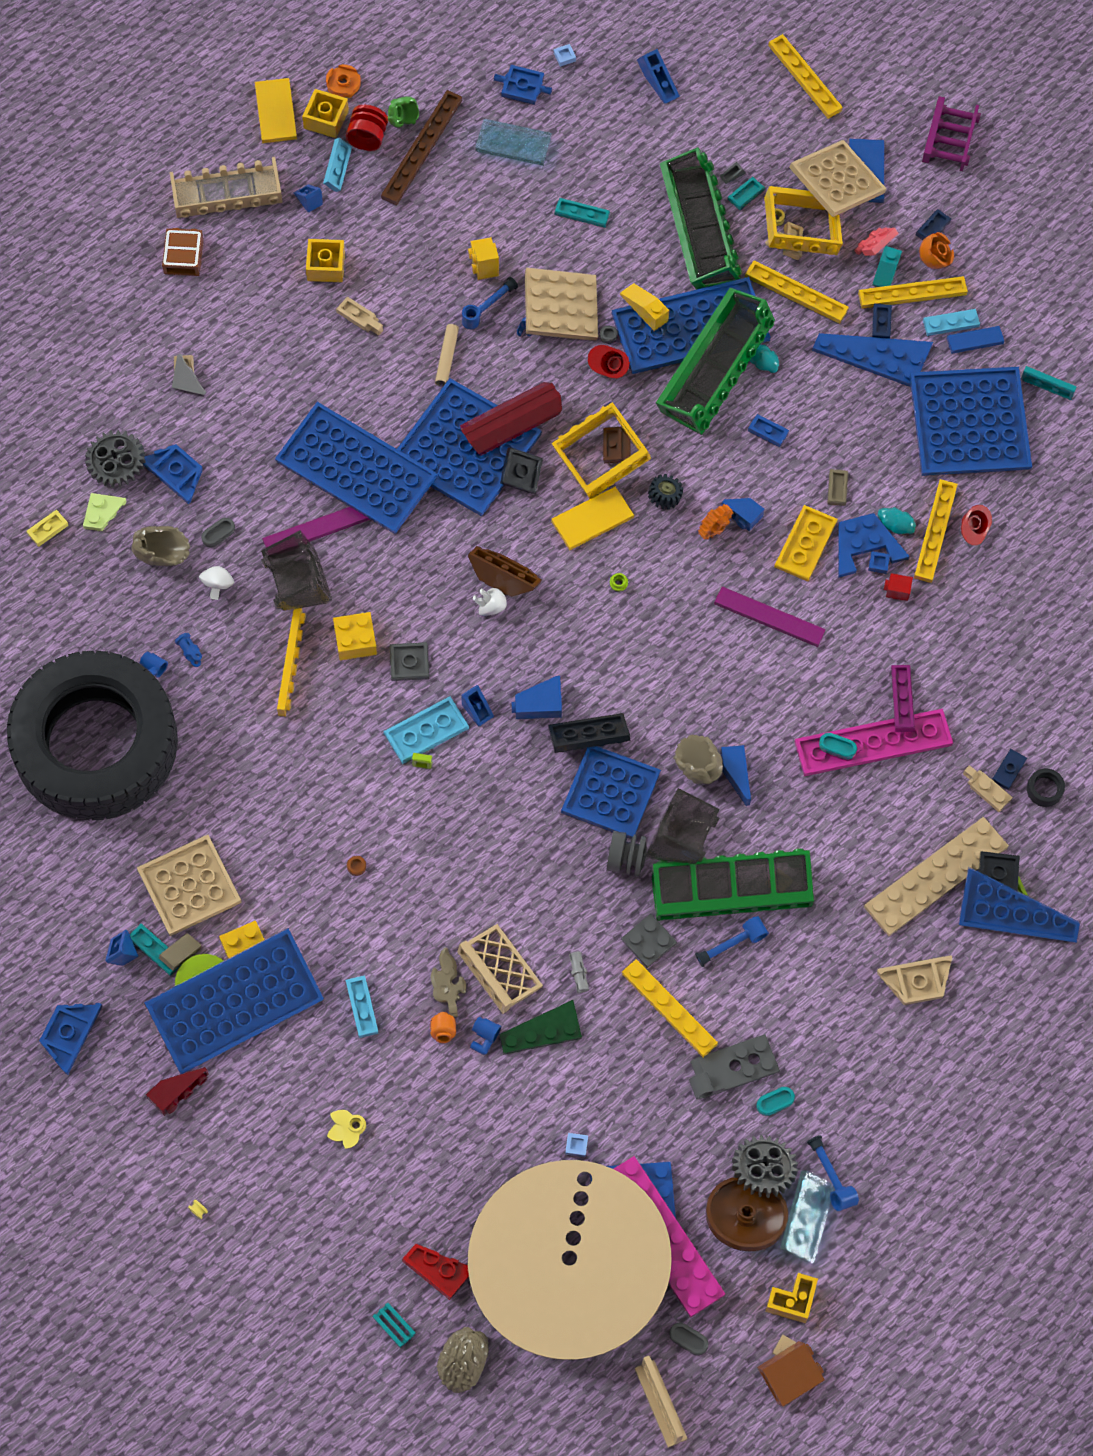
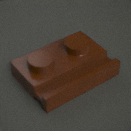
M621 426L603 428L604 464L621 463L630 457L631 439Z

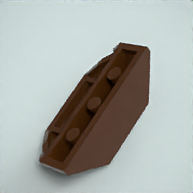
M476 546L468 554L478 579L487 586L501 590L505 595L513 597L533 591L542 581L531 569L498 552Z

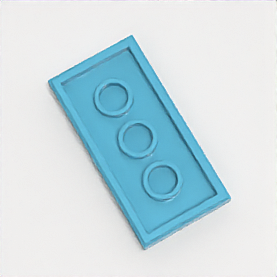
M451 696L385 730L384 735L401 763L404 764L412 759L413 753L423 754L468 730L469 725Z

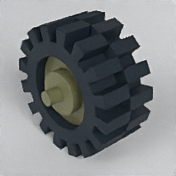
M661 474L658 475V477L652 480L648 490L650 502L652 504L656 503L655 506L657 508L660 505L661 509L667 507V510L671 507L675 508L683 494L682 483H678L679 479L677 478L674 480L672 475H670V478L667 477V474H664L663 477Z

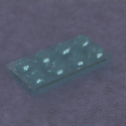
M484 119L475 151L544 166L552 133Z
M801 1171L780 1249L807 1263H815L831 1202L830 1194L834 1191L833 1184L809 1171Z

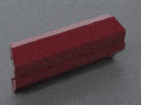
M542 382L460 425L461 431L477 453L482 456L560 415L562 411L561 395L555 389L553 383Z

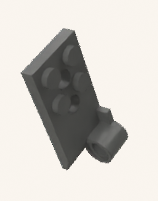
M764 1034L709 1053L704 1058L700 1056L690 1061L695 1076L691 1077L689 1082L695 1098L703 1099L779 1073L780 1069L768 1039ZM750 1055L758 1056L759 1063L751 1064L748 1061V1057ZM736 1061L740 1064L741 1068L738 1071H733L730 1069L729 1064Z

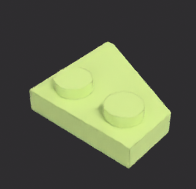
M91 493L83 528L103 531L108 522L116 516V512L122 505L126 504V498Z

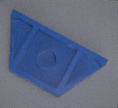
M177 444L168 446L166 449L156 450L154 454L145 456L146 463L142 464L189 504L203 471L202 466Z
M102 1004L57 1005L39 1041L65 1074H69L103 1007Z

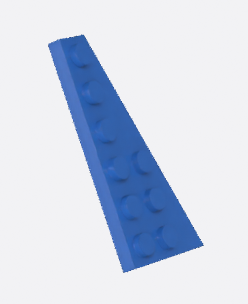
M819 333L812 351L911 387L910 373L921 372L933 342Z
M968 867L959 925L1077 943L1080 927L1079 921Z

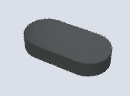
M222 518L207 528L201 535L203 544L207 547H215L227 539L235 531L234 521L230 518Z
M676 1323L671 1327L669 1335L675 1344L696 1356L703 1355L707 1351L709 1343L704 1335L684 1323Z

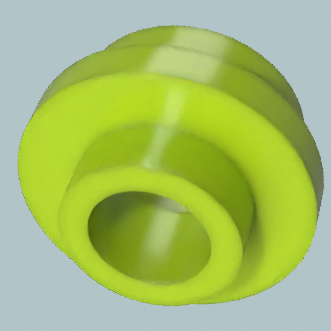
M622 573L614 574L610 578V587L615 591L625 590L628 586L627 577ZM616 581H621L622 584H621V585H617L615 582H616Z

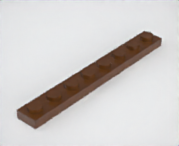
M446 90L382 192V200L396 206L398 205L461 104L462 96Z

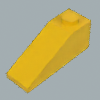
M635 283L620 292L623 299L654 331L668 322L669 309L651 293Z

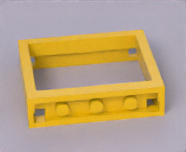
M769 186L764 197L769 247L838 255L843 245L840 214L832 217L828 213L831 240L777 234L774 204L819 210L826 209L810 191Z
M613 402L606 407L603 406L596 414L589 415L584 422L573 426L569 432L558 436V439L552 443L555 451L589 499L597 496L651 459L649 452ZM614 416L639 451L587 485L563 450Z

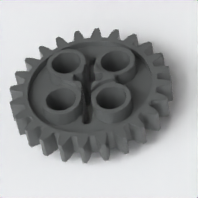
M110 430L108 436L103 432V438L97 436L96 443L90 442L93 448H87L89 454H85L87 460L85 464L92 478H96L97 483L103 481L104 486L110 483L112 488L115 483H118L119 487H121L122 482H125L127 485L129 484L128 479L135 481L134 475L140 476L138 469L144 470L142 463H146L144 457L146 454L143 450V445L140 444L138 438H134L133 434L128 436L127 431H125L121 435L119 430H117L116 434H113L112 430Z
M760 1135L759 1140L752 1136L751 1142L745 1139L744 1145L739 1144L738 1150H735L734 1157L732 1158V1171H735L733 1177L739 1178L737 1184L744 1183L743 1190L750 1188L751 1195L755 1191L758 1192L759 1197L762 1196V1193H766L767 1198H769L772 1192L777 1197L779 1191L784 1194L786 1188L790 1189L797 1176L798 1169L796 1168L798 1162L795 1161L796 1154H791L792 1148L785 1149L786 1142L778 1144L779 1138L771 1141V1136L769 1135L767 1140H764V1137Z

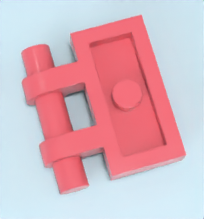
M885 227L873 230L866 240H862L858 244L855 252L858 255L862 252L865 256L876 255L899 233L896 228Z

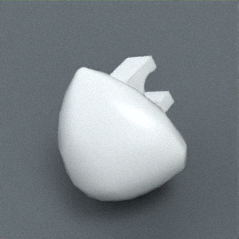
M220 566L211 567L199 576V579L205 586L211 587L210 599L218 600L220 589H227L234 584V579L230 573Z
M491 588L487 592L481 589L480 594L483 595V599L476 597V595L473 596V600L480 606L479 615H495L505 610L507 606L505 595L497 588Z

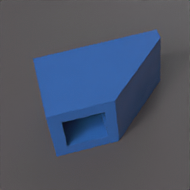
M751 498L724 499L721 506L727 504L733 510L732 519L736 521V524L741 529L748 531L762 519L765 510Z

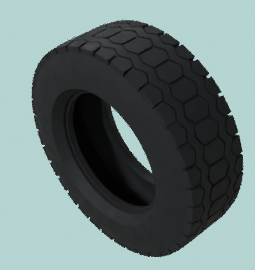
M92 650L82 651V654L80 652L68 654V657L64 655L55 659V662L47 663L42 666V670L38 669L32 674V678L29 677L22 685L23 689L20 688L10 708L7 722V742L11 758L21 781L41 804L69 818L76 819L77 817L78 820L90 821L92 819V821L104 820L105 817L106 819L115 818L119 814L121 816L129 813L131 809L135 810L143 805L144 801L147 802L155 795L154 792H158L172 770L177 752L178 736L168 696L159 681L148 669L126 656L122 657V655L113 652L109 654L108 651L96 650L95 653ZM89 701H107L126 709L137 722L136 736L129 751L113 765L94 771L76 770L59 762L50 752V737L55 724L64 713L74 706Z

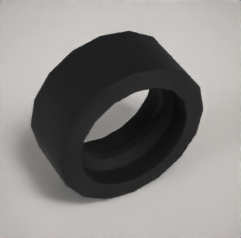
M1044 768L1037 770L1032 774L1027 783L1028 797L1033 803L1042 807H1050L1057 804L1065 792L1063 777L1053 769ZM1040 778L1052 780L1057 786L1056 794L1052 797L1041 796L1035 790L1036 781Z

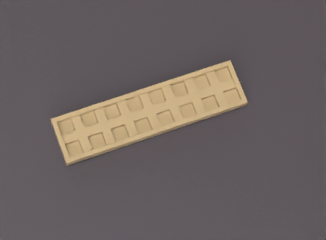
M982 817L866 903L864 908L883 931L890 936L966 879L968 867L978 871L981 851L1002 853L1009 845L990 823Z

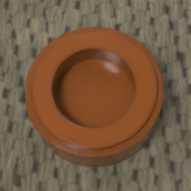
M353 856L347 861V870L351 875L360 876L366 871V861L361 856Z

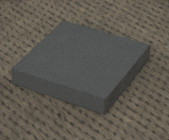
M427 642L390 644L391 681L429 679Z

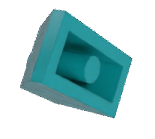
M885 246L873 280V286H891L901 259V250Z

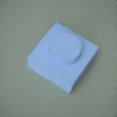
M570 44L554 49V55L560 67L576 62V56Z
M568 1133L565 1155L585 1157L588 1136Z

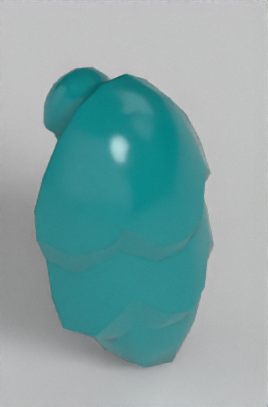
M760 344L750 362L759 370L769 371L770 373L777 372L779 366L777 354L765 344Z
M896 507L879 509L878 517L888 530L896 534H913L915 532L916 523L908 512L901 511Z

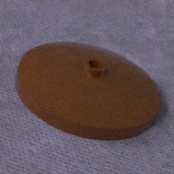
M734 1177L719 1183L708 1197L706 1221L711 1232L720 1242L736 1250L753 1252L771 1247L782 1237L788 1222V1208L780 1192H778L777 1197L773 1192L770 1193L769 1198H767L766 1193H762V1196L759 1197L757 1191L751 1195V1189L743 1190L745 1184L738 1185L739 1178Z

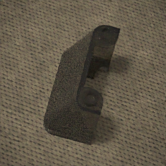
M301 530L261 550L263 555L261 561L266 569L269 568L271 570L278 593L275 594V599H273L277 609L288 611L323 605L332 601L318 553Z
M678 788L660 820L646 857L659 861L696 864L698 861L701 863L706 854L703 851V845L711 827H716L720 819L717 817L719 808Z

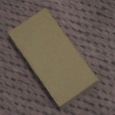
M830 469L827 504L846 506L848 471Z
M186 933L162 952L159 959L174 971L198 952L202 945Z

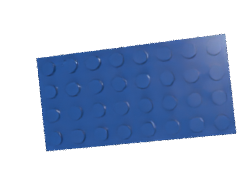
M749 277L660 298L659 300L669 309V318L667 323L655 331L631 306L612 310L611 314L623 350L629 358L631 373L636 374L681 363L729 288L756 296ZM740 296L744 302L755 308L759 306L757 301ZM740 307L727 329L748 341L757 327L758 321L754 313ZM769 331L766 334L763 342L770 341L771 337ZM723 334L710 355L743 348L744 344L727 334Z
M316 402L275 458V461L394 534L397 533L438 476L433 470L319 402Z
M286 928L145 1001L144 1004L180 1074H183L324 1000L289 928Z

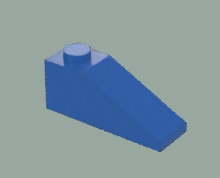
M658 49L637 59L645 78L664 104L680 97Z
M744 745L721 747L722 772L745 806H750L751 795Z

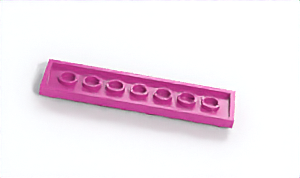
M943 709L914 714V732H895L894 719L826 732L855 742L857 746L856 754L852 759L848 760L828 754L820 749L819 740L825 733L797 738L794 742L804 776L952 746L953 741Z
M635 1156L615 1167L614 1170L627 1176L646 1192L664 1220L671 1246V1272L668 1285L689 1317H693L724 1297L725 1292Z

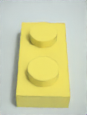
M55 510L26 532L35 544L40 547L69 525L63 516Z

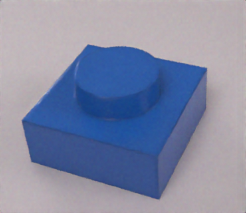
M871 551L868 571L887 574L890 554Z

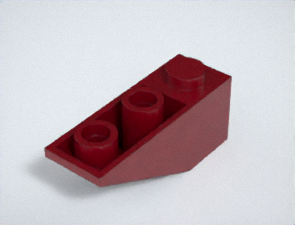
M203 1067L161 1080L146 1094V1097L164 1116L167 1113L171 1114L177 1109V1104L182 1099L186 1100L191 1096L192 1090L197 1085L201 1086L208 1079L207 1075H209L208 1070Z

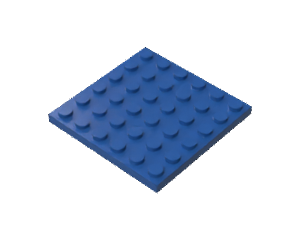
M1019 367L910 373L922 476L1031 470L1032 461Z
M449 378L397 449L437 473L438 476L430 487L478 515L483 516L505 486L500 484L507 449L511 447L529 453L542 435V430L535 427L481 456L469 443L461 431L460 425L498 405Z

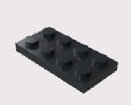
M623 713L548 725L554 753L631 741Z

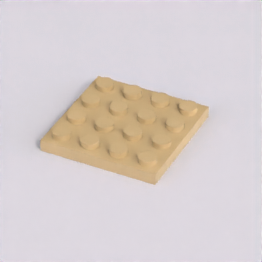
M844 140L792 162L789 167L832 217L884 194L887 189Z
M526 268V334L597 340L596 275Z
M205 835L137 867L170 937L242 903L209 835Z

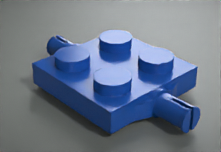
M511 65L509 72L505 76L496 73L494 75V81L503 83L501 97L535 105L537 97L541 92L549 95L552 93V87L542 85L544 79L543 72Z

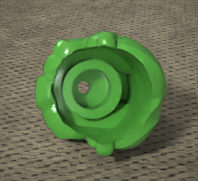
M405 96L391 101L388 109V121L391 125L400 128L403 124L414 125L419 117V108L415 98Z

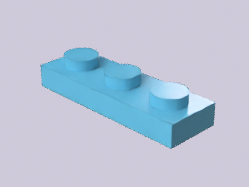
M341 138L334 140L323 184L335 192L341 191L352 146Z
M976 309L923 318L927 336L980 326Z
M365 975L347 979L346 985L359 1038L379 1034Z

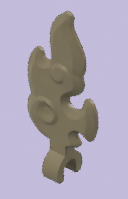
M446 947L439 955L441 970L437 971L436 968H433L431 983L434 988V999L441 1003L448 1002L449 1014L455 1018L458 1017L456 1001L460 999L458 993H466V982L463 977H459L458 983L452 984V980L457 977V964Z

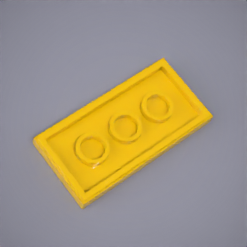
M289 78L255 82L262 143L297 140Z
M615 486L552 518L551 522L568 549L572 550L633 519L634 514Z
M804 505L774 567L809 581L838 519Z

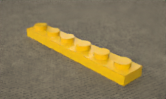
M783 34L769 41L768 46L827 119L842 112V105Z
M755 260L745 273V278L749 277L751 281L839 324L848 312V306Z
M962 276L861 289L858 295L861 308L864 309L872 308L874 304L895 305L965 296L968 290L965 278Z
M939 480L914 579L929 583L933 581L958 485L956 483Z
M294 605L277 705L278 716L286 717V712L291 709L289 694L294 691L292 676H296L297 673L295 658L299 659L300 647L297 646L298 641H302L303 630H300L301 624L305 623L306 614L302 611V606Z
M637 959L622 971V975L703 1058L718 1045V1042Z

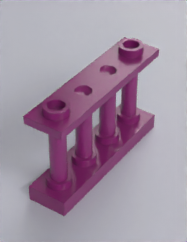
M938 96L922 162L929 164L930 157L961 163L959 171L963 172L964 165L968 166L970 155H967L974 125L979 123L981 113L978 112L979 105H976L974 113L947 107V105H944L945 97ZM947 114L969 119L972 122L970 127L945 122L940 117ZM943 128L968 134L967 142L941 136L940 133H936L937 129L941 130ZM939 142L965 148L964 154L962 156L936 150L933 144Z

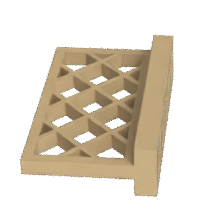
M498 924L468 942L464 941L459 945L458 954L502 1014L543 987L542 983ZM496 931L500 936V942L489 941V935ZM475 943L485 944L484 952L475 951L472 945ZM487 945L499 947L497 955L486 953ZM501 948L509 949L512 952L511 958L500 956ZM485 957L496 959L495 968L486 966L484 963ZM499 960L510 962L509 971L497 968ZM512 963L520 964L523 967V972H512ZM496 973L508 975L507 982H498ZM510 976L521 978L520 986L509 984ZM524 979H530L536 986L532 988L523 987ZM508 988L519 990L518 997L511 1000L507 994Z
M646 1356L643 1358L642 1365L635 1368V1372L666 1445L669 1448L686 1441L688 1438L655 1361L651 1360L650 1356Z

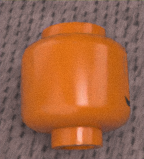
M440 1012L433 1016L430 1021L431 1037L439 1043L450 1042L456 1035L455 1018L447 1012Z

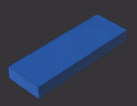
M1000 326L947 335L951 354L1004 344Z

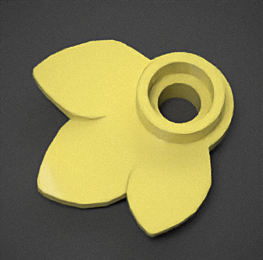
M347 1110L332 1112L330 1115L335 1125L330 1129L327 1137L333 1141H343L345 1149L352 1148L358 1143L359 1135L366 1129L365 1119L360 1115H352ZM355 1122L360 1124V1127L357 1129L352 1127Z

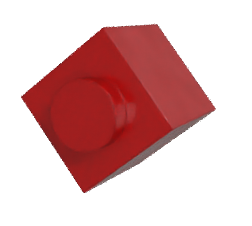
M891 573L889 580L885 579L883 590L887 591L886 597L908 601L913 577Z

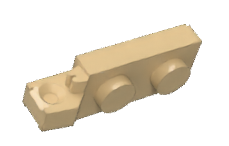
M346 297L337 307L336 313L364 331L369 332L371 330L377 335L383 332V325L378 322L379 319L376 318V315L351 298Z
M970 765L964 770L963 775L969 779L967 783L970 785V788L996 811L1000 812L1012 800L1013 797L980 770L977 772Z

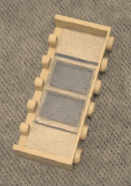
M272 157V166L262 167V162L257 160L254 162L255 168L245 169L243 163H238L237 171L227 172L226 166L222 165L219 167L220 173L209 174V169L203 168V176L192 177L191 171L188 170L184 172L185 178L174 179L173 172H170L177 218L282 203L275 157Z

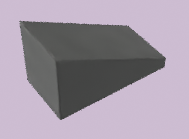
M736 162L720 177L727 184L746 174V172Z

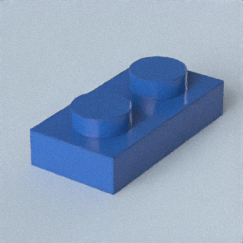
M758 414L748 427V432L778 447H781L789 434L788 429Z

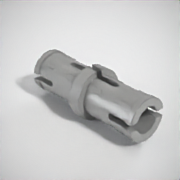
M579 951L569 954L576 991L577 993L589 991L586 979L587 969L584 968L582 953Z

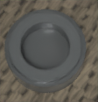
M604 326L600 330L602 342L611 344L617 340L618 331L615 327Z

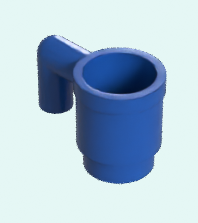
M148 651L143 654L139 662L157 678L168 667L166 660Z
M478 1017L472 1031L485 1039L483 1045L473 1041L470 1048L482 1055H486L499 1035L502 1026L487 1018Z

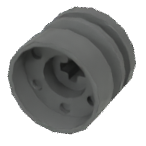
M613 831L606 871L619 873L622 865H626V874L630 875L631 866L636 867L634 876H639L646 859V836H641L640 844H636V834L633 835L631 842H627V834L625 832Z

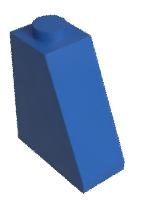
M560 676L550 678L516 694L515 702H511L512 713H516V719L562 718Z

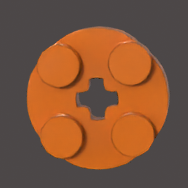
M338 65V68L330 69L326 75L327 90L331 94L351 98L361 86L360 75L350 65ZM346 79V83H341L340 81Z

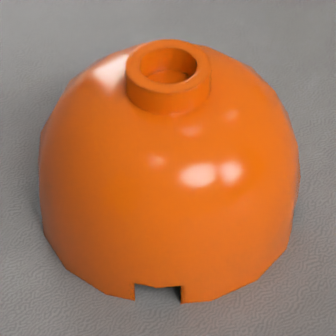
M940 232L933 233L923 239L919 247L921 261L931 269H942L950 265L954 260V250H950L949 244L951 243L949 239Z

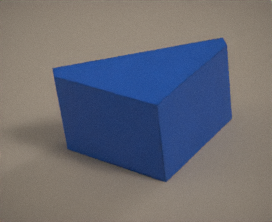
M308 184L293 192L308 213L323 205L322 191L318 187Z
M478 685L461 695L462 706L478 727L494 717Z
M127 930L111 938L105 960L108 964L124 966L139 957Z

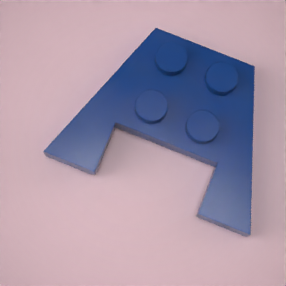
M874 513L838 523V578L856 573L857 570L852 556L885 548L887 554H890L891 564L908 560L910 556Z

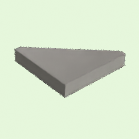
M177 354L172 388L205 395L206 390L203 389L197 380L198 378L183 359L182 354Z

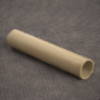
M448 324L446 327L435 384L438 386L440 381L444 382V386L449 379L459 327L454 324Z

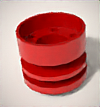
M372 105L356 106L353 109L350 124L347 128L346 140L357 149L366 151L378 150L383 141L384 132L388 124V116L384 111Z

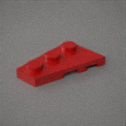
M415 1244L402 1259L403 1263L449 1300L469 1278L468 1265L459 1262L457 1259H450L440 1255L439 1252Z

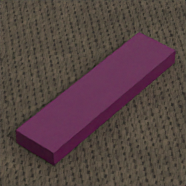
M891 665L895 732H914L910 665Z

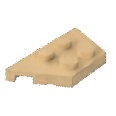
M952 955L877 969V974L903 1005L941 999L944 996Z

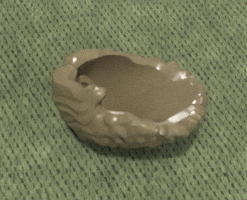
M148 526L134 533L132 552L136 558L148 565L176 566L187 559L190 554V545L188 538L185 537L183 532L178 530V527Z
M692 734L680 740L681 742L677 745L676 755L673 759H675L677 766L683 771V774L692 780L694 784H712V782L717 780L722 773L723 763L721 754L711 739Z
M464 1327L454 1332L444 1344L436 1367L442 1384L446 1385L448 1390H452L454 1393L470 1390L478 1382L489 1352L488 1338L484 1333L474 1331L470 1327Z

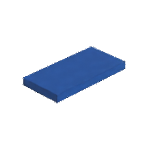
M849 138V147L884 185V140ZM884 194L867 202L884 203Z

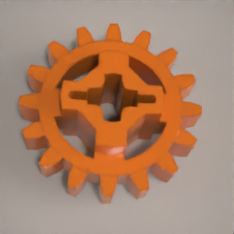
M727 504L710 510L701 521L702 525L699 527L698 534L707 540L716 534L720 535L730 523L729 519L732 518L733 510Z

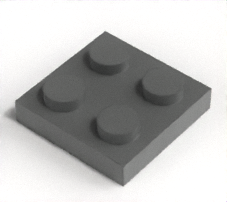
M649 914L621 938L622 942L646 968L650 967L677 944V941L652 914Z

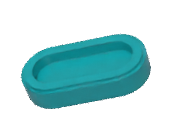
M825 733L820 737L819 747L823 752L846 760L852 759L855 756L857 746L852 740L833 733Z
M780 1087L758 1099L756 1104L757 1111L763 1116L775 1114L790 1107L795 1100V1094L789 1087Z

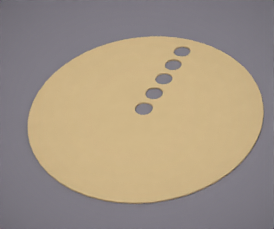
M561 1160L548 1162L527 1169L514 1176L502 1185L485 1204L477 1218L470 1238L468 1250L469 1279L475 1299L484 1316L502 1336L528 1352L553 1359L574 1360L590 1358L607 1353L628 1342L654 1316L664 1298L670 1278V1239L664 1220L654 1202L642 1188L627 1176L612 1168L589 1161ZM582 1172L590 1173L592 1176L591 1184L581 1186L577 1182L578 1175ZM577 1192H585L588 1195L589 1200L586 1205L578 1206L574 1203L573 1197ZM575 1211L582 1212L585 1216V1221L579 1226L573 1225L569 1219L570 1215ZM571 1231H576L581 1235L580 1243L575 1246L569 1245L566 1242V1235ZM573 1251L577 1255V1261L574 1265L568 1266L562 1262V1255L565 1252Z

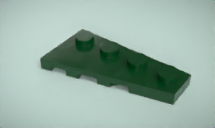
M574 1000L499 1034L503 1055L582 1039Z

